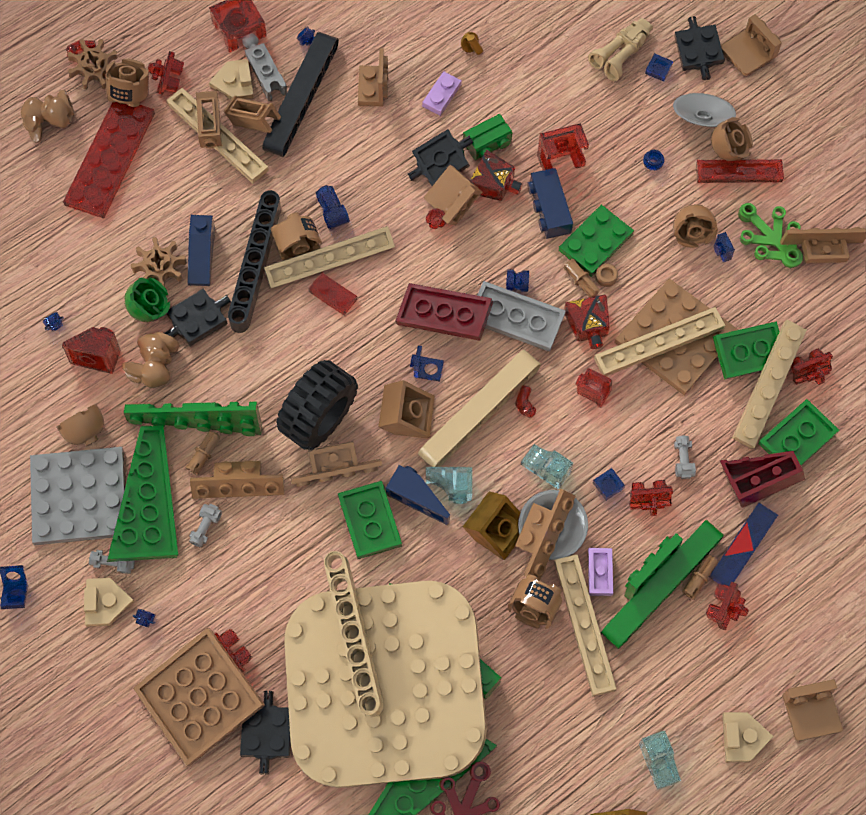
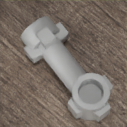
M689 436L676 437V442H674V449H679L680 463L675 464L676 477H681V479H690L696 475L695 463H689L688 449L692 448V441L689 440Z
M204 504L202 506L199 516L203 520L196 532L191 531L189 535V542L200 548L203 544H206L208 537L205 534L211 522L217 524L221 518L222 511L219 510V507L213 504Z
M96 550V552L91 551L89 565H92L94 568L100 569L101 564L117 567V572L131 574V569H134L135 560L107 562L108 556L103 555V551Z

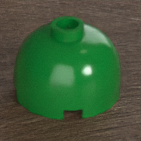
M139 278L128 287L125 293L124 304L126 310L137 321L145 323L154 322L163 317L170 308V301L168 302L166 297L168 295L166 288L154 278Z

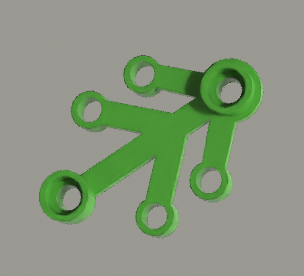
M743 204L738 212L739 219L743 222H752L765 236L754 235L752 231L744 230L741 233L740 242L744 245L760 244L754 252V256L758 260H781L788 268L799 266L803 260V254L797 248V244L787 246L780 243L782 239V223L786 210L781 206L773 209L772 218L774 220L772 230L756 214L757 209L753 204ZM775 212H780L782 215L778 216ZM792 221L788 224L786 231L790 230V227L800 230L801 226L798 222ZM747 235L750 239L747 240L743 236ZM764 245L775 246L779 251H769ZM758 251H763L765 254L761 255ZM789 254L794 255L796 258H791Z

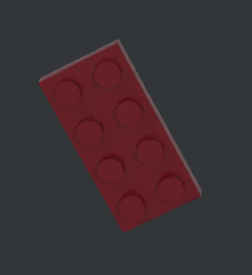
M409 283L395 321L400 326L481 341L493 300L488 297Z

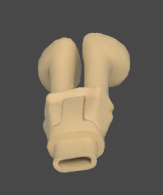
M640 18L637 22L633 21L631 25L617 33L615 39L603 48L593 50L588 55L589 63L596 69H601L604 66L606 76L612 81H617L623 73V62L630 55L638 52L646 38L649 37V32L653 29V26L643 18ZM619 47L622 48V50H621L620 52H618L614 57H612L611 59L608 60V58H609Z

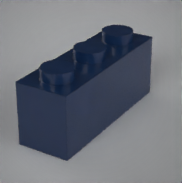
M556 168L531 173L530 182H527L529 194L534 196V211L539 213L540 216L538 220L540 231H544L546 239L571 234L573 221Z

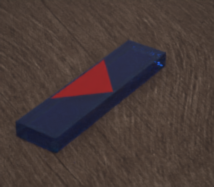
M758 503L709 577L729 590L778 517V514Z

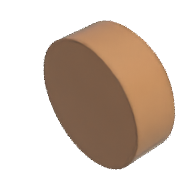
M603 264L596 271V281L601 286L610 287L616 283L618 271L613 265Z

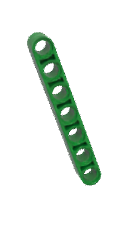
M705 520L604 627L601 634L620 649L700 564L705 556L715 548L724 537V534L708 520Z

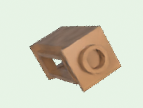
M217 91L196 92L200 147L215 148L216 146H222ZM212 102L214 129L204 130L202 103Z
M234 95L224 110V113L233 125L271 133L272 129L265 120V117L274 118L275 120H280L281 118L272 103L266 104L237 98L236 95Z

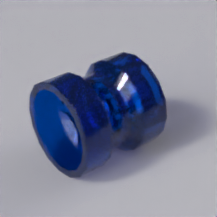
M507 269L506 289L514 291L516 288L521 292H528L529 270H522L516 273L515 270Z

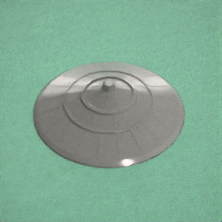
M685 94L678 97L673 103L675 112L681 118L699 126L717 127L721 122L731 117H736V111L729 102L710 94Z
M559 490L540 492L525 503L518 521L519 534L533 503L552 510ZM576 498L549 560L572 555L581 547L587 536L588 518L582 504Z

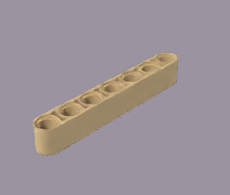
M526 350L520 351L424 444L418 455L434 470H437L536 374L541 367V363Z
M331 551L325 556L324 566L359 710L366 716L376 717L383 710V700L350 564L341 552ZM335 559H342V565L338 569H332V562ZM346 581L348 583L347 589L344 592H338V584ZM346 605H353V612L348 616H344L343 608ZM352 628L359 629V634L355 639H349L348 633ZM359 651H363L365 653L364 660L360 663H355L354 655ZM364 675H369L371 680L369 685L361 687L359 684L360 678ZM369 699L376 700V707L372 711H366L365 704Z

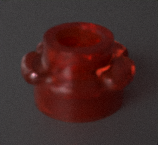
M434 208L428 212L426 223L429 224L430 228L438 229V227L442 228L445 226L446 222L442 219L445 215L444 211Z

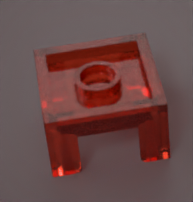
M225 0L209 7L211 21L215 28L219 27L229 52L239 48L237 39L256 31L258 40L267 36L265 21L252 0Z
M581 123L540 133L537 157L542 171L553 168L551 159L570 155L575 168L585 166L586 159L581 148L587 150L589 143Z

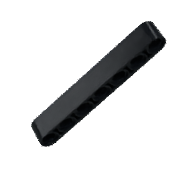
M317 32L278 110L281 118L280 120H273L270 126L272 131L266 134L263 142L264 151L281 157L286 155L336 53L339 38Z
M272 190L265 191L260 197L228 312L231 329L237 333L245 332L250 326L265 272L263 267H266L273 242L271 227L278 224L281 213L280 197L278 193ZM268 203H275L274 205H271V206H268V205H267ZM265 221L270 222L269 224H266V225H265V224H261L262 222H265ZM259 240L265 241L261 244L256 243ZM254 259L260 260L256 263L251 262ZM249 278L255 279L252 282H246ZM242 298H249L246 302L240 301ZM238 317L244 318L240 322L234 321Z

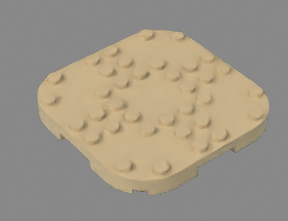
M418 581L355 588L383 700V710L376 717L366 716L358 708L331 591L316 594L301 603L290 617L286 627L285 659L291 748L297 764L307 776L326 786L348 788L368 786L370 784L447 778L457 775L471 766L484 747L487 721L482 688L477 620L472 607L459 591L437 581ZM351 604L343 608L344 616H348L353 612V605ZM352 628L348 633L349 639H355L359 634V629ZM363 651L357 652L354 655V662H362L365 653ZM364 675L360 678L359 684L361 687L369 685L371 681L370 676ZM369 699L366 702V711L375 709L376 700Z

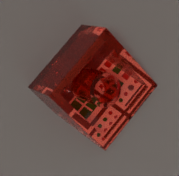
M91 327L64 341L62 344L70 364L113 374L121 352L114 332L106 327H100V329Z

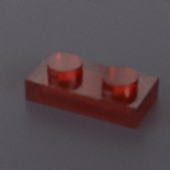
M323 273L309 287V293L342 315H345L357 301L355 294Z

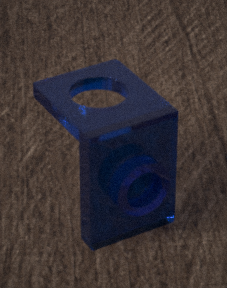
M418 345L416 355L412 354L410 367L414 368L415 378L440 382L444 360L422 357V346ZM434 364L438 370L435 374L430 375L425 372V366Z
M24 566L0 567L3 583L0 603L1 610L25 608L28 583ZM16 572L20 575V578L15 580L9 579L6 574Z

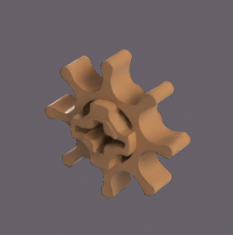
M82 39L80 40V47L83 49L81 54L67 53L68 60L75 61L78 64L77 67L68 70L69 77L73 78L76 75L84 76L85 79L82 81L83 89L88 88V83L91 80L99 81L102 89H105L106 81L103 77L106 75L108 63L118 58L117 51L114 50L109 54L103 53L101 51L104 47L103 39H99L98 45L95 48H88L85 40Z
M154 237L152 239L153 249L144 251L141 247H136L137 255L144 259L140 263L131 264L133 273L143 271L146 273L145 279L154 278L162 283L164 287V281L168 277H174L178 282L182 281L181 273L174 269L177 265H186L187 260L185 255L179 257L172 255L177 250L175 241H171L167 248H160L158 239ZM158 259H160V269L157 267Z

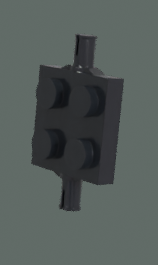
M693 16V19L689 17L687 20L690 28L676 31L674 35L683 71L691 69L700 70L702 80H706V78L709 80L711 78L709 68L714 65L724 64V56L716 24L698 27L696 17Z
M449 129L414 149L412 153L417 160L418 167L407 173L411 181L424 175L429 180L431 186H433L449 165L455 167L459 172L468 168L470 165L465 158L463 149L474 143L470 135L458 142L452 136Z
M204 289L198 291L168 310L167 316L172 321L173 328L164 334L171 337L179 335L191 347L228 324L220 309L231 303V300L225 295L215 301L209 297Z
M264 691L263 703L265 706L242 724L240 756L259 759V774L264 775V773L269 775L270 760L290 758L289 707H276L273 705L274 691H269V693Z

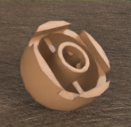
M731 117L721 122L712 132V148L718 157L725 161L734 162L750 155L748 153L749 148L753 146L752 136L746 124L741 125L738 122L740 119L736 117Z
M694 204L682 208L677 213L673 222L674 235L677 242L685 247L696 248L698 247L697 244L704 242L706 245L716 237L718 232L714 214L703 205Z
M97 404L88 407L87 411L76 413L56 426L61 436L67 442L74 445L85 443L86 446H89L99 440L97 435L103 430L104 418Z

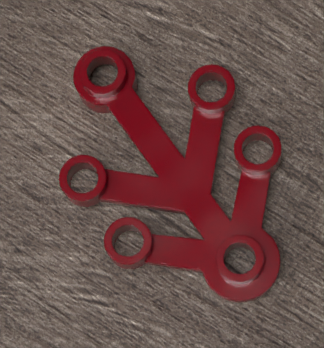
M478 761L471 765V780L461 803L455 790V781L450 777L441 779L439 783L440 789L446 793L454 815H482L487 812H496L499 809L500 802L495 797H488L484 803L471 808L480 783L490 777L491 769L487 763ZM477 767L483 769L481 776H477L475 773ZM446 780L451 782V788L448 790L443 786ZM439 800L433 801L430 805L431 813L433 815H445V804ZM490 800H494L496 802V806L494 809H490L488 807V802ZM437 803H440L442 806V810L439 813L434 811V806Z

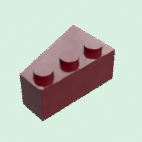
M794 451L766 454L755 458L742 457V459L731 461L720 460L723 471L741 508L806 480L804 471Z

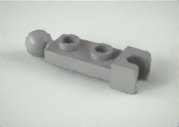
M247 33L242 39L243 45L248 48L245 50V55L267 100H272L271 92L273 90H279L282 95H286V83L275 66L265 44L258 45V37L254 33Z

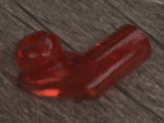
M80 40L68 45L66 48L67 53L72 52L78 55V51H83L80 47ZM85 40L88 48L96 47L95 40Z
M522 385L515 405L523 416L532 418L536 414V408L528 400L532 389Z

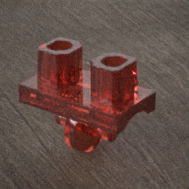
M171 51L168 52L164 66L161 65L162 61L160 59L148 65L152 79L158 80V77H160L157 93L162 95L165 90L177 91L180 79L171 77L170 72L181 75L184 62L175 59V53Z
M818 348L809 353V360L804 361L799 356L795 357L791 365L794 383L798 385L805 381L811 382L813 380L818 385L825 383V376L832 371L831 359H833V355L830 352L823 353Z
M656 480L653 482L652 488L645 489L642 482L632 483L629 501L630 510H650L651 516H657V509L671 506L672 486L667 487L665 480Z
M731 582L730 586L718 584L714 596L716 599L723 601L720 607L710 604L706 611L707 618L717 622L720 629L726 630L730 619L738 621L739 616H747L749 613L748 608L744 606L746 599L740 597L741 591L737 589V583Z
M232 629L223 632L221 635L216 632L215 635L241 672H244L246 670L244 666L253 658L245 646L235 653L231 650L230 647L240 640Z

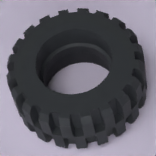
M329 360L319 361L311 366V369L307 370L303 377L296 382L294 388L290 390L288 397L282 404L281 410H279L276 420L279 432L304 450H313L320 446L335 431L336 427L340 425L353 404L358 389L356 379Z

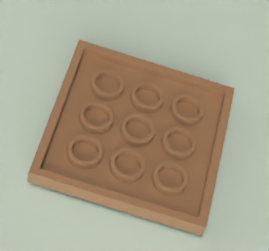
M669 278L616 337L614 343L619 346L710 308ZM722 318L725 324L723 330L641 363L685 396L718 358L713 336L738 329Z
M206 628L133 688L186 766H191L265 706L211 628Z

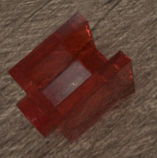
M588 368L585 374L581 373L576 381L577 394L595 402L601 408L612 391V379Z

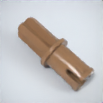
M574 259L569 260L564 265V270L573 278L574 284L579 285L588 297L594 298L600 292L599 288L588 277L589 273L584 272Z
M209 431L199 448H195L196 452L185 468L191 470V473L199 475L207 459H211L212 456L210 454L220 440V436L213 431Z
M711 555L705 556L697 570L692 572L690 581L682 590L683 594L695 600L702 586L708 583L709 580L707 578L717 564L716 558Z

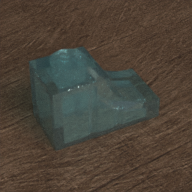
M534 444L521 461V465L559 489L571 473L573 462L555 450L550 452Z
M426 467V483L442 488L447 493L449 501H453L456 504L472 501V467Z
M665 730L642 738L639 746L657 790L680 782L681 779L674 760V751Z

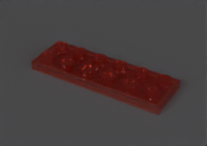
M112 102L63 200L65 206L103 219L105 218L155 115L154 109L143 105L131 107L128 104Z

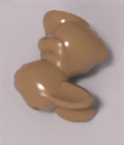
M65 89L60 90L57 97L47 95L44 99L45 102L36 97H30L24 102L21 108L23 126L29 131V135L35 143L41 141L42 123L44 121L61 128H65L71 123L75 112Z
M161 332L140 337L137 344L145 363H122V369L125 371L126 377L132 382L143 383L149 388H156L167 384L170 380V372L165 365L170 364L172 360L170 353L178 351L180 347L179 342Z

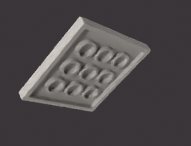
M113 447L30 455L33 545L113 538L125 490L123 448Z

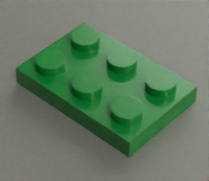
M601 204L559 246L558 251L569 260L574 259L584 272H588L589 276L592 277L598 267L605 264L633 235L634 230Z
M777 321L713 336L724 380L763 370L780 332Z
M806 399L766 434L758 444L768 454L794 451L802 466L839 432V429Z
M382 481L338 493L357 560L402 547Z
M677 533L672 538L667 536L659 545L656 555L651 553L643 562L644 565L640 571L636 569L629 576L628 582L625 585L627 589L624 594L629 601L680 548L683 538Z

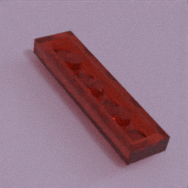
M782 159L697 160L696 162L697 183L783 182L784 179Z

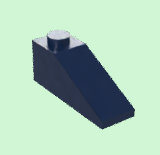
M191 215L188 285L210 286L215 236L213 215Z
M398 465L386 487V495L448 526L450 514L422 477L412 467Z

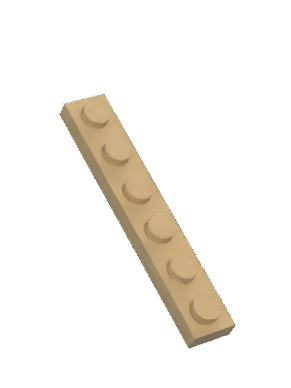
M181 88L166 100L167 105L198 133L196 100ZM202 106L204 130L214 129L213 116ZM221 124L222 146H216L215 149L254 184L269 171L268 166Z
M386 226L263 268L270 288H274L394 248L395 246L389 227Z
M716 307L596 354L594 360L604 378L721 331L725 328V324Z
M789 320L784 321L732 439L751 449L755 448L804 338L806 329Z
M578 555L556 559L554 564L592 697L616 691L615 682Z

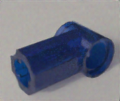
M325 185L320 187L315 193L323 210V217L328 229L330 230L349 223L347 210L340 203L333 186Z

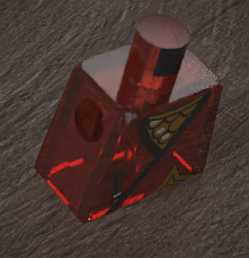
M488 150L485 151L470 180L482 191L480 196L498 201L503 200L507 191L519 195L523 183L514 180L515 167Z
M606 294L565 302V317L576 340L579 342L588 340L591 349L601 348L603 346L601 337L607 336L610 328Z

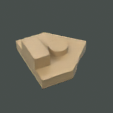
M248 59L226 62L211 79L209 86L219 90L231 100L234 95L241 99L254 98Z
M111 578L86 579V588H84L86 627L111 626L117 620V617L134 603V600Z
M724 712L722 714L725 762H750L774 737L748 712Z

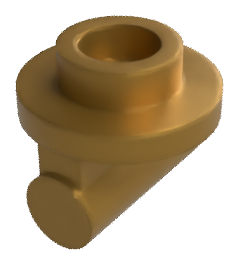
M467 32L462 37L461 48L467 53L474 51L477 55L483 52L476 33Z

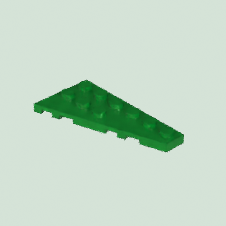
M257 401L249 402V406H241L238 402H230L229 405L222 407L219 403L211 402L183 403L182 407L178 408L173 407L171 403L163 404L161 408H156V406L151 404H125L124 407L126 420L134 425L149 423L153 426H174L181 430L187 428H196L202 432L217 430L223 434L236 432L249 437H253L255 434H262L263 426Z
M164 425L140 427L107 562L177 558L178 556Z
M486 739L481 753L473 763L484 759L497 748V745ZM469 766L463 772L451 776L450 778L457 782L462 776H464L468 771H470L471 766ZM442 778L388 783L368 815H418L444 793L439 786ZM446 780L443 784L446 790L451 787L449 780Z

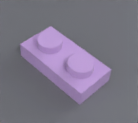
M443 71L422 102V107L441 116L460 88L461 80Z
M612 548L588 549L589 596L613 595Z

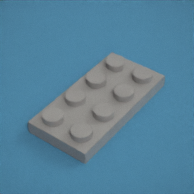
M483 281L477 296L488 297L493 300L485 328L550 352L566 311Z

